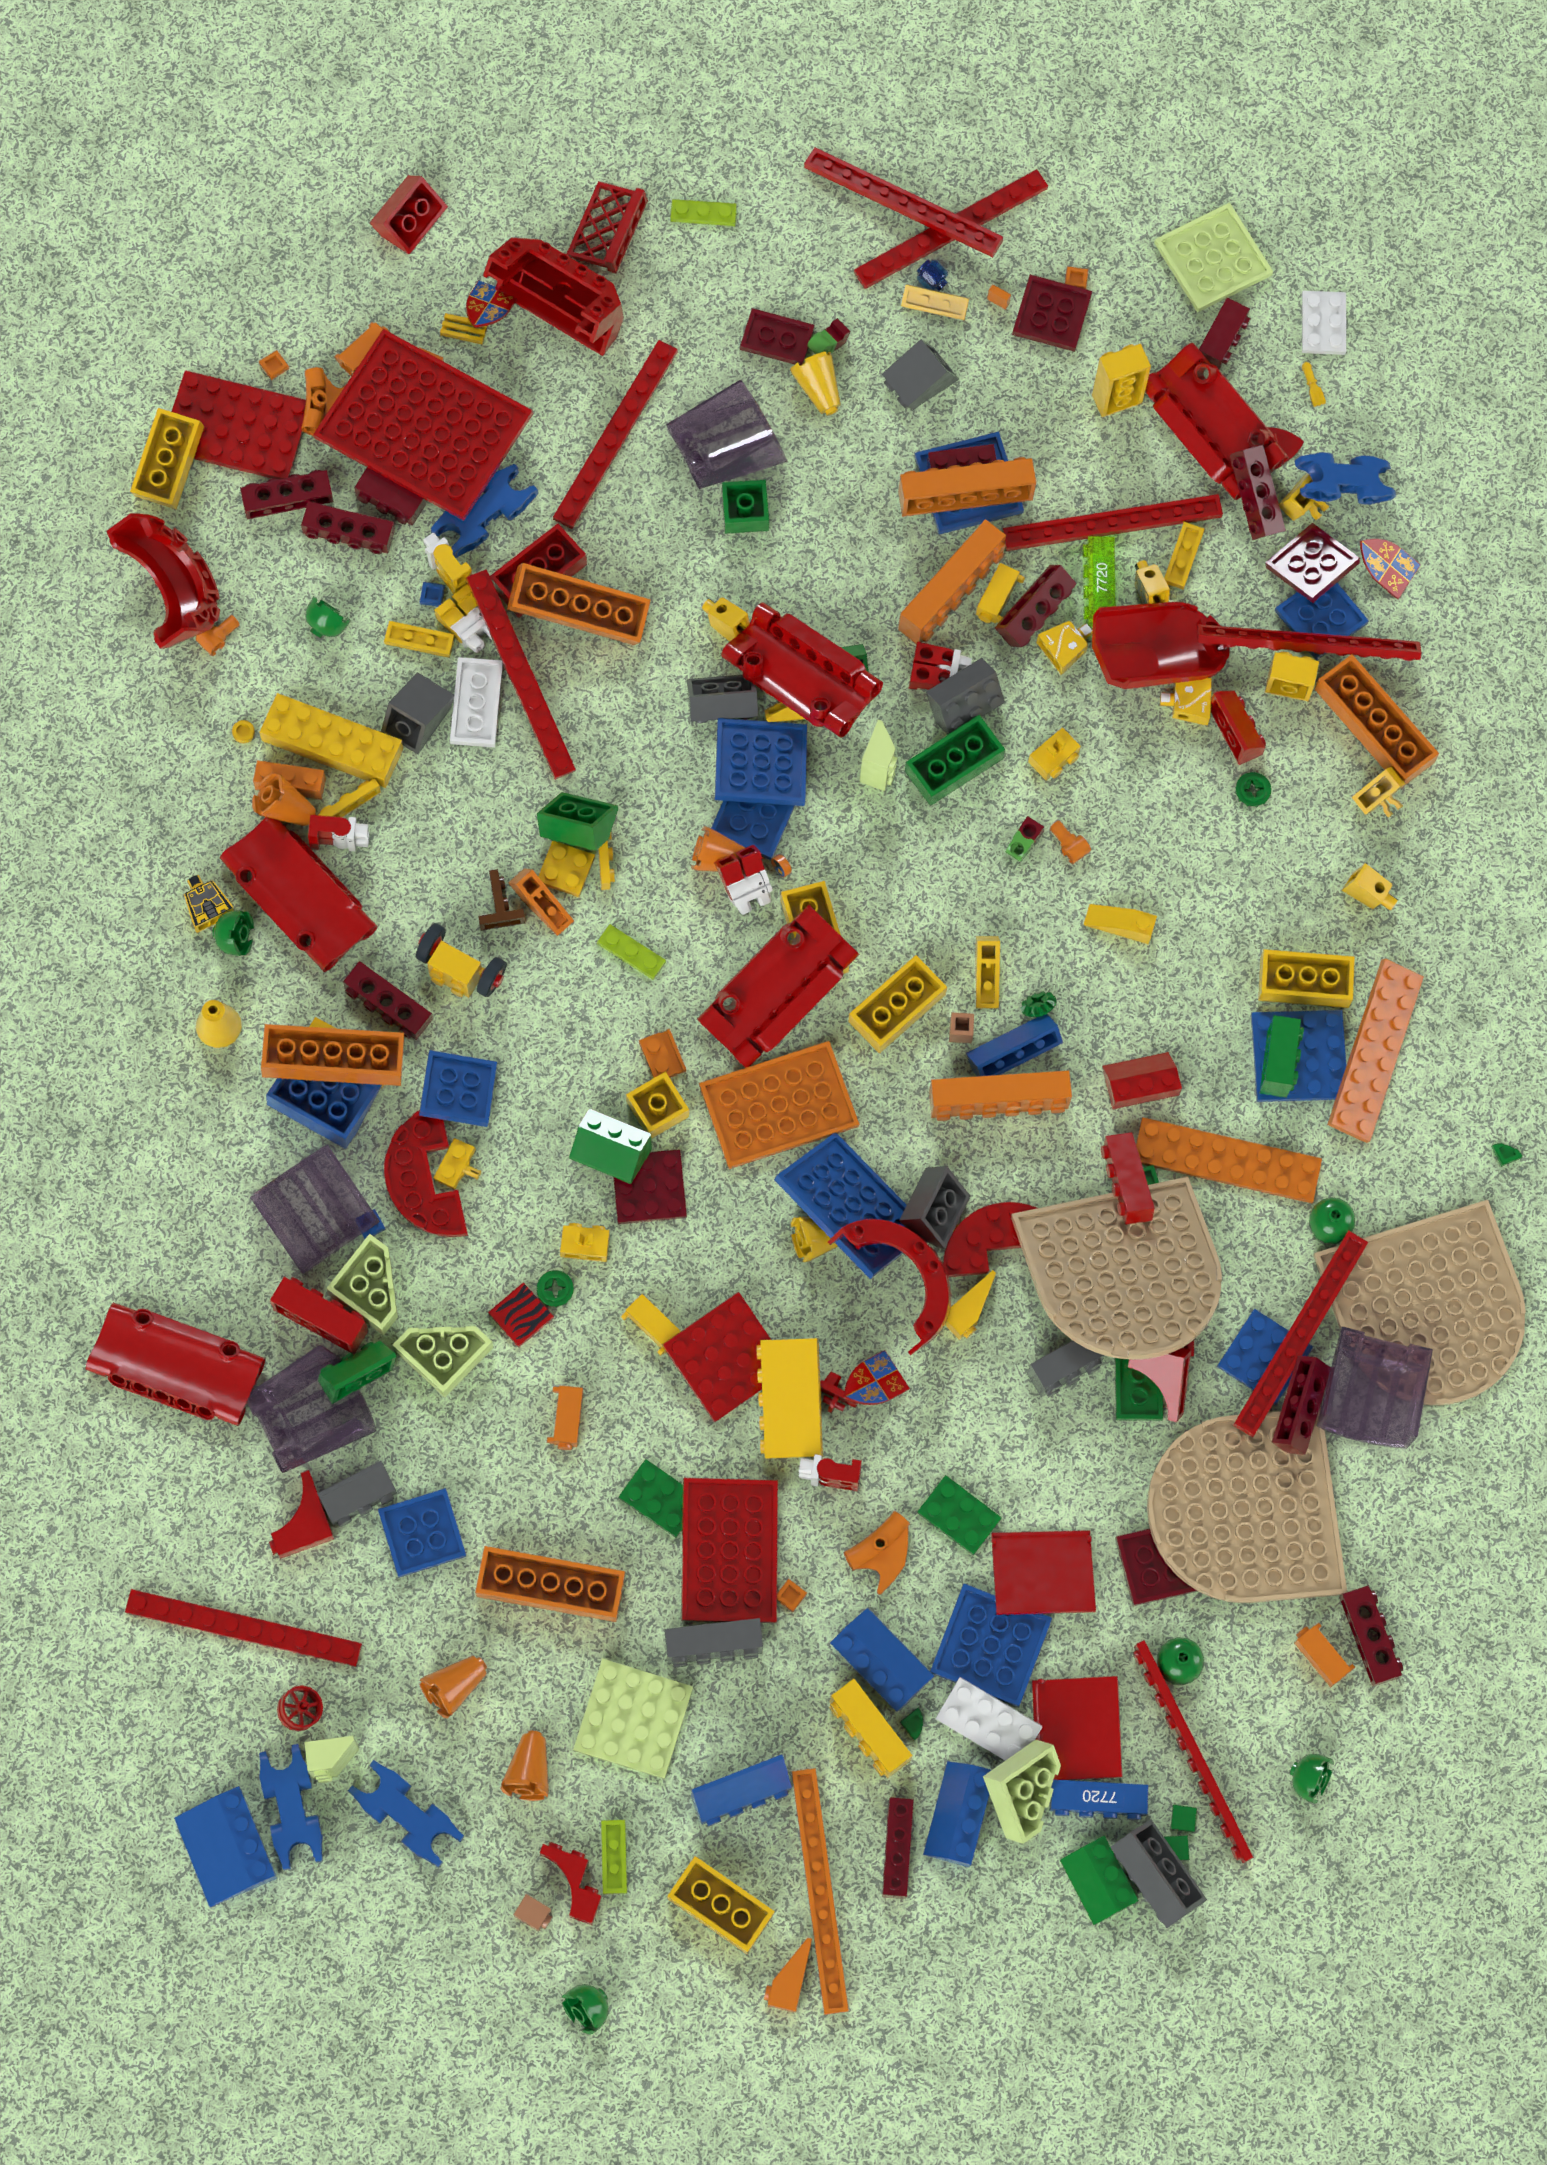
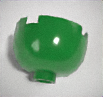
M313 596L305 613L306 621L312 627L310 632L319 638H322L323 635L327 637L340 635L347 628L351 620L348 617L343 620L344 617L339 615L340 611L323 600L317 603V597Z
M240 910L229 911L221 915L212 930V935L219 949L233 956L247 955L253 943V939L248 941L250 930L255 929L253 918L249 912Z
M1329 1197L1322 1199L1314 1205L1309 1215V1226L1318 1240L1328 1244H1337L1342 1242L1348 1230L1353 1231L1355 1227V1214L1348 1202L1340 1198Z
M1176 1637L1168 1640L1161 1646L1157 1654L1156 1664L1166 1681L1174 1685H1186L1200 1676L1204 1668V1656L1196 1642L1189 1638Z
M1309 1754L1304 1756L1299 1763L1294 1762L1290 1775L1293 1776V1788L1301 1798L1313 1804L1318 1802L1315 1799L1318 1792L1321 1790V1796L1323 1795L1333 1771L1328 1768L1329 1763L1334 1765L1333 1759L1320 1754Z
M581 1984L562 1995V1998H565L562 2006L573 2023L576 2018L585 2027L581 2030L582 2032L589 2035L594 2034L606 2022L609 2014L608 1997L602 1989H597L588 1984Z

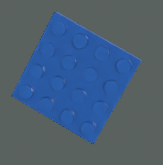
M999 431L915 452L914 454L919 472L928 469V452L994 444L997 460L1008 461ZM1022 502L932 514L940 535L982 524L985 519L991 522L1024 513Z
M718 718L714 800L805 806L807 724Z
M1342 1010L1251 1012L1256 1101L1335 1100L1346 1069ZM1273 1015L1301 1019L1300 1027H1304L1302 1041H1300L1299 1048L1297 1047V1049H1301L1300 1061L1295 1071H1298L1297 1084L1294 1085V1090L1289 1092L1287 1098L1259 1094L1267 1029Z
M963 1583L930 1672L954 1683L961 1677L996 1699L1019 1708L1052 1617L1044 1614L996 1615L995 1595Z

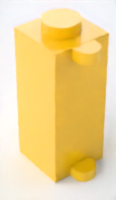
M999 563L977 606L976 615H978L981 621L996 624V622L999 623L1003 617L1000 615L1016 583H1023L1025 577L1020 575V571Z
M643 1294L621 1316L624 1321L629 1317L660 1347L657 1352L660 1356L666 1353L662 1344L680 1332Z

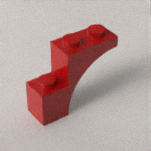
M549 1842L548 1845L542 1844L540 1855L555 1863L565 1874L569 1882L572 1895L569 1917L593 1925L602 1895L598 1894L599 1890L589 1886H585L584 1889L580 1888L589 1860L585 1859L586 1854L576 1850H572L571 1853L562 1851L563 1846L553 1842Z

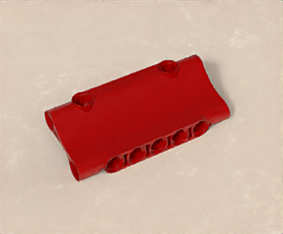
M1193 342L1186 345L1161 370L1149 374L1145 393L1154 402L1153 408L1207 474L1216 483L1222 484L1234 500L1240 499L1241 496L1237 487L1230 454L1263 445L1270 473L1280 468L1289 459L1287 454L1274 440L1272 432L1218 367L1211 364ZM1206 368L1209 371L1207 379L1204 377V370ZM1260 433L1263 436V442L1261 444L1258 442V436Z
M764 602L756 606L750 624L743 632L728 642L721 653L723 659L743 671L742 675L746 680L805 718L816 727L824 726L840 738L848 734L860 713L883 688V682L866 671L864 664L859 659L793 615L786 613L781 617L778 611Z
M265 817L251 832L228 847L220 856V860L235 875L238 884L242 886L297 948L305 951L323 972L333 968L355 944L369 938L378 928L362 910L363 906L360 901L295 832L288 830L280 820ZM249 871L252 873V879L250 881H248L247 874ZM308 936H310L312 940L310 946H308L306 943V939Z
M808 904L791 923L782 926L717 993L714 1002L697 1020L745 1068L750 1067L763 1052L771 1051L841 980L844 974L843 970L860 954ZM791 932L797 933L793 940L787 939ZM733 998L731 1004L723 1005L725 999Z
M113 1302L108 1309L103 1327L88 1357L85 1369L104 1377L108 1376V1380L112 1385L205 1420H212L216 1416L220 1420L239 1426L245 1415L250 1394L263 1371L266 1358L240 1349V1346L235 1341L151 1312L148 1309L133 1310Z

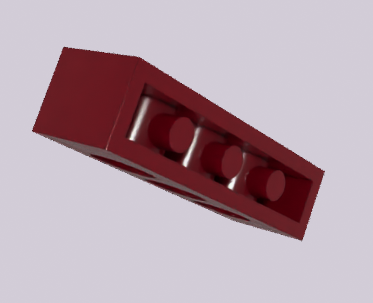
M1263 445L1230 454L1231 464L1252 540L1286 531Z
M314 470L304 475L293 474L285 479L279 480L274 478L265 483H249L244 487H240L247 520L303 509L307 507L308 501L321 505L334 502L327 470ZM308 486L313 487L311 491L303 490L305 487ZM284 491H291V492H292V493H291L290 495H288V496L282 495V493H283ZM263 495L270 496L267 500L260 499Z
M309 501L301 523L302 533L308 538L318 539L320 537L332 544H339L341 542L348 544L353 549H361L362 547L378 555L382 554V552L389 553L395 532L393 521ZM325 522L331 523L329 527L321 526ZM347 527L353 529L351 532L348 533L343 532V529ZM366 533H374L370 538L364 537Z
M1049 565L995 626L996 631L1011 647H1024L1030 642V637L1035 631L1044 626V621L1049 615L1054 614L1058 610V605L1072 594V589L1077 583L1062 565Z
M361 961L357 963L343 981L344 992L354 1000L359 998L364 1002L362 1005L372 1013L377 1011L382 1015L380 1018L390 1026L395 1024L400 1028L399 1032L404 1033V1037L408 1039L412 1037L417 1040L433 1020V1015L430 1011ZM366 986H373L375 988L371 993L363 992ZM384 999H391L393 1001L390 1006L381 1005ZM403 1012L411 1014L408 1019L403 1020L399 1018V1015Z
M1297 1356L1272 1439V1443L1286 1453L1306 1455L1332 1369L1317 1357Z
M1369 1585L1343 1593L1339 1599L1372 1687L1400 1678L1403 1665L1400 1658L1395 1657L1393 1651L1395 1644L1392 1636L1387 1635L1384 1626H1387L1386 1619L1382 1612L1379 1613L1376 1606L1378 1598L1375 1591L1371 1590ZM1359 1608L1368 1609L1370 1617L1367 1619L1362 1618L1359 1615ZM1368 1630L1377 1632V1641H1371L1368 1638ZM1376 1653H1383L1387 1659L1386 1663H1379L1375 1658Z
M890 1797L888 1800L882 1897L907 1898L914 1799Z

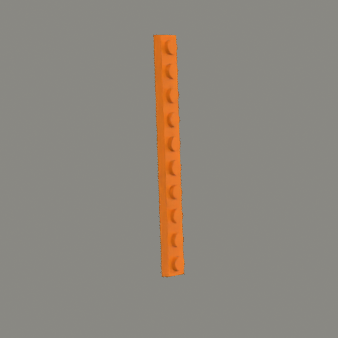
M816 1768L792 1771L824 2015L849 2012Z

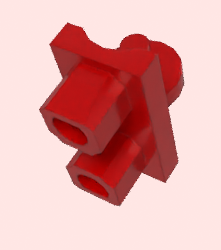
M832 1371L824 1381H820L821 1392L833 1397L831 1399L824 1396L822 1402L830 1405L827 1412L832 1414L835 1408L843 1412L846 1405L838 1401L856 1408L858 1403L845 1399L844 1390L837 1387L842 1377Z

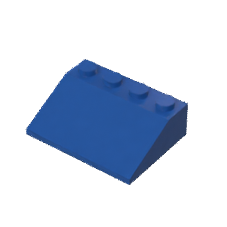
M277 1078L266 1094L267 1105L346 1149L358 1132L382 1085Z
M781 1754L691 1790V1798L701 1824L707 1823L708 1827L720 1823V1818L728 1814L730 1818L743 1814V1809L751 1805L753 1809L765 1805V1800L774 1797L775 1800L782 1799L789 1795L787 1791H790L792 1786L784 1757Z
M240 1786L221 1793L174 1818L210 1908L277 1879Z

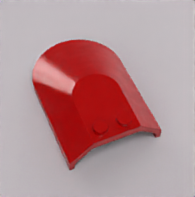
M1165 602L1100 607L1093 615L1092 649L1107 684L1122 689L1211 678L1218 674L1225 666L1229 658L1230 647L1218 644L1208 646L1198 643V624L1220 626V624L1211 615L1206 617L1198 611L1197 606L1189 603Z

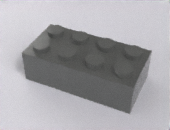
M760 1618L664 1629L668 1664H673L674 1668L685 1667L687 1662L696 1661L697 1665L710 1664L711 1659H720V1662H731L737 1656H744L746 1660L756 1659L758 1654L763 1653Z
M1152 1819L1131 1831L1111 1846L1116 1859L1122 1863L1128 1872L1129 1878L1138 1886L1143 1898L1151 1905L1156 1912L1158 1920L1166 1928L1207 1901V1898Z

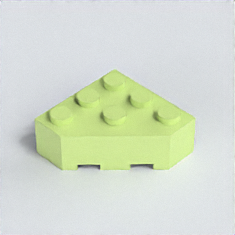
M369 1234L326 1289L329 1296L351 1312L356 1311L361 1314L367 1324L384 1336L398 1318L391 1259L388 1247Z
M476 1326L460 1328L433 1327L428 1329L408 1328L393 1344V1349L445 1398L493 1349V1343Z
M1034 1740L983 1776L1005 1838L1024 1844L1041 1832L1044 1823L1041 1821L1045 1807H1049L1054 1790L1051 1788L1055 1774L1058 1775L1061 1767L1054 1745Z

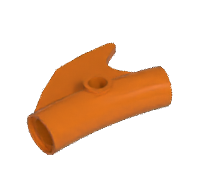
M320 367L309 368L305 371L306 406L301 430L312 436L344 388L335 387L326 377L324 369Z
M893 1511L868 1537L843 1552L853 1571L856 1569H872L878 1572L880 1575L877 1589L878 1595H881L894 1582L906 1563L908 1527L910 1523L896 1511ZM881 1542L884 1546L879 1548L876 1546V1543Z

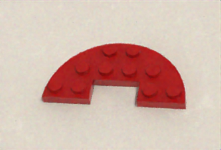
M417 1111L396 1130L385 1155L384 1176L389 1196L400 1214L415 1227L438 1236H468L459 1191L453 1190L435 1194L427 1157L429 1152L449 1148L444 1121L442 1119L419 1116V1111Z
M1001 1202L982 1207L967 1216L952 1233L944 1251L942 1263L948 1277L988 1274L987 1251L1021 1248L1011 1219L1012 1214L1038 1208L1018 1202Z

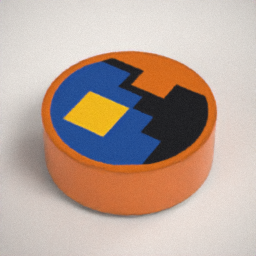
M778 854L771 859L772 866L781 877L784 878L791 873V866L783 855Z

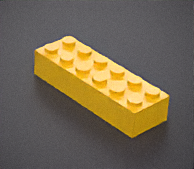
M279 693L276 694L259 731L263 742L366 781H371L375 778L379 786L384 788L387 787L403 751L402 740Z

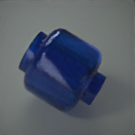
M936 259L932 261L926 260L916 271L918 273L917 281L926 289H937L940 291L948 283L945 279L949 273Z

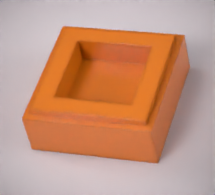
M1067 266L1065 284L1086 289L1088 269Z
M992 285L988 290L987 300L1006 310L1010 304L1011 294Z
M277 350L259 361L260 366L271 380L289 370L288 364Z
M788 1579L777 1593V1601L791 1612H794L807 1595V1592Z

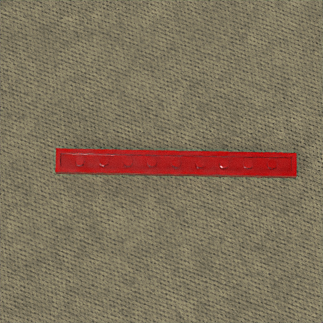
M814 147L804 162L805 169L992 258L1003 243V236Z
M1036 169L956 214L982 226L1047 190L1048 184ZM928 228L854 269V274L864 289H867L951 243L954 239Z
M661 340L657 341L555 512L553 520L573 529L678 353L677 348Z
M1219 494L1005 527L1002 529V532L1006 535L1005 548L1007 552L1178 525L1184 522L1191 523L1222 518L1223 511Z
M487 569L467 576V584L554 779L556 780L575 772L576 768Z
M1198 624L1197 628L1198 643L1208 646L1218 644L1227 647L1244 646L1250 649L1269 648L1273 651L1283 649L1293 652L1308 651L1316 654L1334 653L1339 656L1353 654L1363 658L1373 656L1382 659L1399 658L1405 661L1421 660L1422 654L1419 641Z
M1348 1230L1233 1426L1254 1437L1291 1375L1297 1356H1302L1369 1243L1368 1241Z
M133 1589L130 1591L125 1609L127 1614L357 1667L362 1643Z
M1145 1640L1137 1643L1134 1646L1133 1656L1138 1665H1143L1146 1671L1143 1674L1149 1686L1153 1685L1157 1693L1154 1695L1155 1700L1160 1708L1164 1707L1168 1715L1165 1719L1171 1730L1175 1728L1179 1736L1176 1738L1177 1744L1181 1751L1186 1750L1190 1758L1187 1760L1188 1766L1192 1773L1197 1772L1200 1781H1198L1199 1788L1203 1795L1208 1794L1211 1803H1209L1210 1810L1215 1817L1219 1816L1222 1825H1220L1221 1832L1226 1839L1230 1838L1233 1847H1231L1233 1856L1237 1861L1241 1860L1242 1864L1250 1861L1254 1857Z

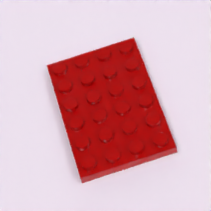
M185 370L171 412L198 420L204 425L194 456L195 460L280 480L290 476L303 435L301 428L306 400Z
M683 1478L681 1621L731 1622L760 1618V1623L777 1622L778 1480Z

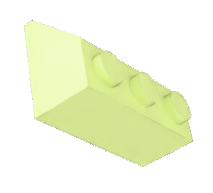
M881 720L877 721L862 758L860 782L885 791L887 785L891 786L894 781L898 758L895 757L896 748Z
M354 1736L305 1742L307 1770L313 1780H318V1783H327L332 1781V1777H338L359 1750Z

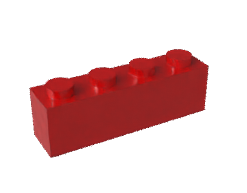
M1133 1133L1105 1136L1104 1145L1101 1146V1155L1107 1161V1176L1112 1178L1113 1181L1112 1193L1114 1197L1118 1198L1117 1209L1119 1216H1123L1125 1225L1152 1221L1155 1207Z

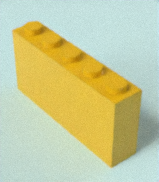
M819 1338L760 1340L761 1345H757V1359H761L762 1369H758L757 1375L758 1383H762V1392L758 1393L759 1407L763 1406V1416H759L760 1430H764V1439L760 1440L761 1454H765V1458L823 1456Z

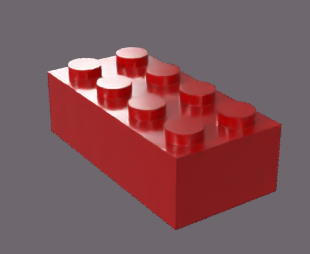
M557 523L490 575V578L499 597L508 606L517 567L520 564L525 563L572 577L587 565V554ZM513 611L518 618L524 615L522 613Z
M284 1276L270 1299L273 1310L354 1355L368 1333L366 1322L363 1320L364 1317L356 1311L349 1313L344 1310V1306L336 1300L332 1299L330 1302L324 1299V1295L314 1288L311 1290L304 1288V1284L294 1277L288 1279Z

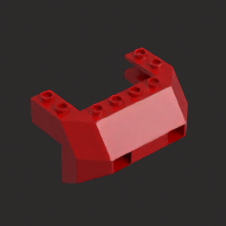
M511 237L489 255L483 277L488 278L490 276L497 281L495 287L497 291L517 298L515 301L517 305L601 356H604L617 338L624 319L622 305L612 282L541 239Z

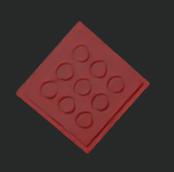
M737 1292L662 1344V1347L713 1422H716L762 1390V1383H758L757 1375L758 1369H762L761 1359H757V1345H761L760 1340H771V1338L740 1292Z

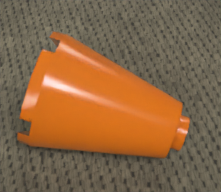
M271 773L266 776L257 787L260 789L258 795H254L252 799L253 810L260 816L307 826L309 825L310 814L316 815L315 807L279 774Z
M703 826L701 830L705 831L703 837L698 836L692 860L696 861V865H691V869L718 872L714 864L715 861L731 854L736 857L735 852L745 847L710 827Z
M470 1656L422 1677L419 1680L421 1681L419 1685L427 1701L430 1704L434 1702L440 1708L436 1712L448 1719L486 1676L487 1666L480 1657Z
M531 1730L522 1735L501 1783L500 1789L506 1795L512 1797V1793L521 1794L519 1799L529 1801L544 1800V1796L548 1797L546 1739L542 1736V1733Z

